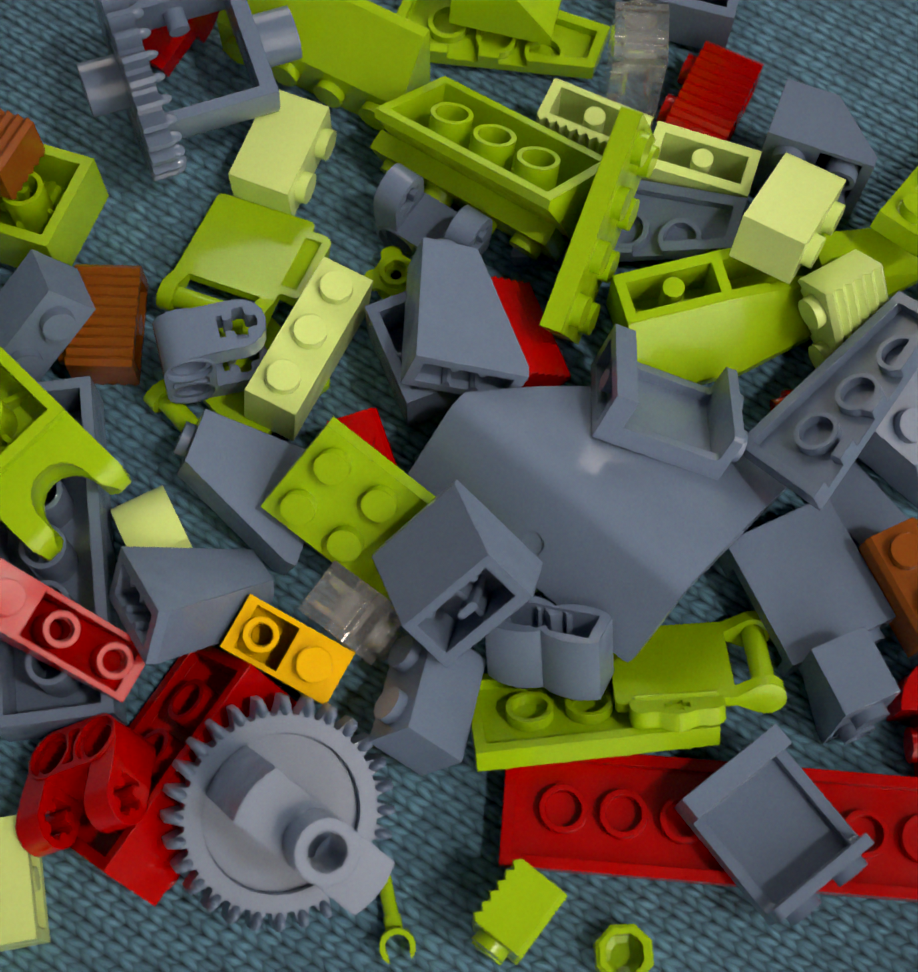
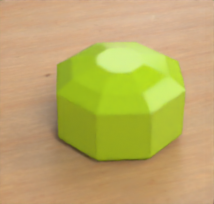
M635 924L609 925L593 944L594 966L598 972H648L654 965L652 939Z

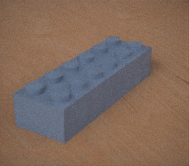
M91 376L37 382L107 450L104 403ZM79 476L63 478L53 485L47 493L44 504L45 512L49 523L64 541L62 550L50 562L43 560L0 520V558L120 629L119 616L108 598L116 568L112 514L110 511L111 498L109 493L104 491L94 481ZM0 639V736L5 740L14 742L44 738L54 731L102 713L112 715L127 726L125 700L123 703H120Z

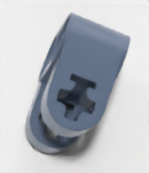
M400 163L393 165L382 178L374 195L373 207L377 226L376 234L385 247L397 246L401 249L402 255L411 260L423 237L449 239L460 245L478 248L481 256L489 247L493 223L490 217L470 205H465L459 212H456L425 193L423 177Z
M233 299L195 308L175 309L159 315L153 321L152 326L168 399L176 404L197 403L212 397L243 392L267 352L264 345L267 339L266 317L259 306L245 299ZM243 319L246 327H249L248 334L236 335L235 331H231L233 328L232 321ZM223 327L225 337L220 338L218 328ZM248 357L249 360H252L251 371L241 372L239 366L235 365L236 360ZM224 362H227L229 371H224Z

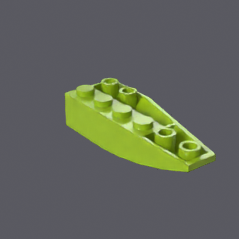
M872 228L834 231L831 236L823 232L821 235L826 237V240L812 268L801 265L790 285L729 256L731 248L612 275L606 306L613 327L616 323L636 331L637 362L703 385L717 381L725 367L737 370L738 376L811 339L810 335L812 333L802 319L798 308L799 300L804 298L800 292L801 286L798 283L800 278L857 249L883 265L888 298H890L898 291L901 292L918 283V257L910 254Z

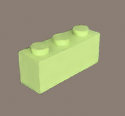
M322 258L244 389V417L294 441L366 316L365 306L370 304L373 280L331 259Z

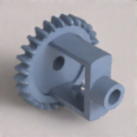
M93 0L108 55L77 63L76 67L93 118L124 109L127 110L129 121H131L146 167L149 169L150 176L155 182L179 175L186 169L185 148L180 144H176L181 139L278 112L280 110V94L271 67L302 59V48L295 21L287 5L252 15L247 0ZM225 9L253 88L164 113L162 106L172 100V96L169 94L159 95L156 83L162 81L166 75L151 71L149 61L155 59L159 53L156 50L146 51L142 40L151 35L152 29L167 26L171 37L185 35L190 31L188 19Z
M276 693L271 712H269L263 699L253 696L250 697L249 717H245L236 706L231 704L226 707L229 722L227 728H222L212 719L208 718L204 723L211 740L208 743H204L189 736L185 741L196 756L194 762L174 759L171 764L185 777V781L183 783L164 784L163 791L167 796L179 801V805L160 810V818L164 823L179 826L162 836V842L167 849H182L169 863L176 874L191 870L182 883L184 888L190 895L197 894L205 889L199 902L209 913L216 910L223 902L221 916L231 925L237 922L239 916L245 910V924L252 931L260 929L266 913L270 926L275 932H283L289 912H291L294 920L301 928H306L309 925L310 906L314 905L326 919L332 916L329 897L355 916L377 897L393 870L395 861L372 844V840L390 839L392 837V831L377 823V818L394 814L396 811L395 806L388 801L377 799V796L390 791L393 788V781L385 776H373L387 762L378 753L365 755L373 746L369 742L370 735L362 732L352 737L357 729L358 722L345 715L334 723L337 717V708L326 702L314 714V699L301 695L292 711L289 696L283 693Z

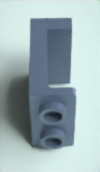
M615 323L591 364L592 437L716 481L719 480L731 462H737L742 457L748 442V432L744 429L742 414L744 397L740 393L737 370L725 367L712 387H705L637 362L636 331Z
M829 499L821 511L808 503L742 534L717 559L727 578L734 574L737 575L781 656L782 662L777 668L782 677H786L798 670L802 676L800 665L812 648L863 626H866L876 645L885 639L881 630L896 617Z
M777 724L773 725L685 796L674 809L769 926L779 923L785 918L794 926L822 903L815 893L831 879L840 887L867 866L868 863L861 854L871 847L874 841L867 833L859 836L853 831L786 751V748L792 744V741Z

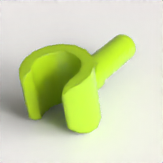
M390 875L379 893L385 931L379 940V952L388 964H390L385 945L387 940L393 935H402L408 939L411 959L416 951L413 933L402 924Z

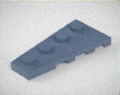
M640 180L634 198L640 200L636 219L629 231H621L614 250L620 252L619 262L683 259L732 248L742 217L748 209V200L744 197ZM563 235L568 245L557 262L541 253L536 260L532 259L514 247L512 248L510 259L513 266L562 264L571 238Z
M900 291L891 297L748 432V442L743 456L821 511L918 369V301Z

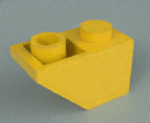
M252 594L247 598L220 645L221 648L321 704L328 703L355 655V652Z

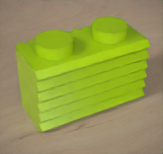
M523 859L513 860L510 870H505L503 879L497 881L494 891L489 892L487 901L481 903L479 912H474L472 929L475 935L472 937L471 944L498 966H501L506 958L517 965L568 895Z

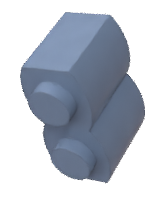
M533 596L532 599L485 636L488 675L500 683L515 688L544 687L556 695L575 701L601 699L614 674L613 617L597 608L577 604L554 605L543 598Z

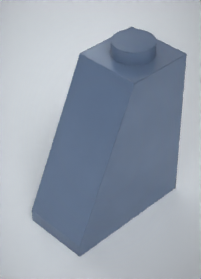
M423 237L407 270L400 383L460 395L464 392L522 387L529 378V365L478 248L460 245L449 239Z
M208 409L203 411L196 425L186 421L173 452L183 457L177 475L274 572L285 576L297 565L305 541L260 506L306 449Z
M121 546L108 598L145 664H159L223 642L250 594L269 605L272 603L274 579L253 549Z

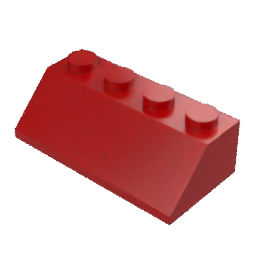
M209 646L180 656L129 726L130 729L153 744L156 750V760L152 769L147 809L143 819L136 825L106 834L98 831L91 824L86 815L85 807H83L78 834L70 848L102 872L153 906H156L164 893L173 887L180 876V873L176 874L172 869L169 861L182 849H167L162 842V836L179 826L164 823L160 818V810L179 805V801L164 793V784L183 783L185 781V777L171 765L173 760L179 759L194 762L196 756L185 741L190 736L208 743L211 738L204 723L208 718L212 719L222 728H227L229 726L227 706L233 704L245 717H249L250 697L258 696L262 698L268 711L271 712L276 693L289 695L252 664L215 647ZM289 696L291 708L293 709L297 701Z

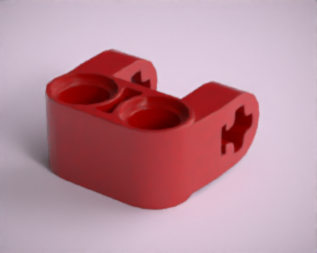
M107 713L97 714L47 735L37 745L30 758L29 772L16 816L15 829L23 849L30 855L43 857L69 848L77 837L83 807H85L86 815L91 824L98 831L106 834L138 824L143 819L147 809L152 769L156 760V750L153 744Z

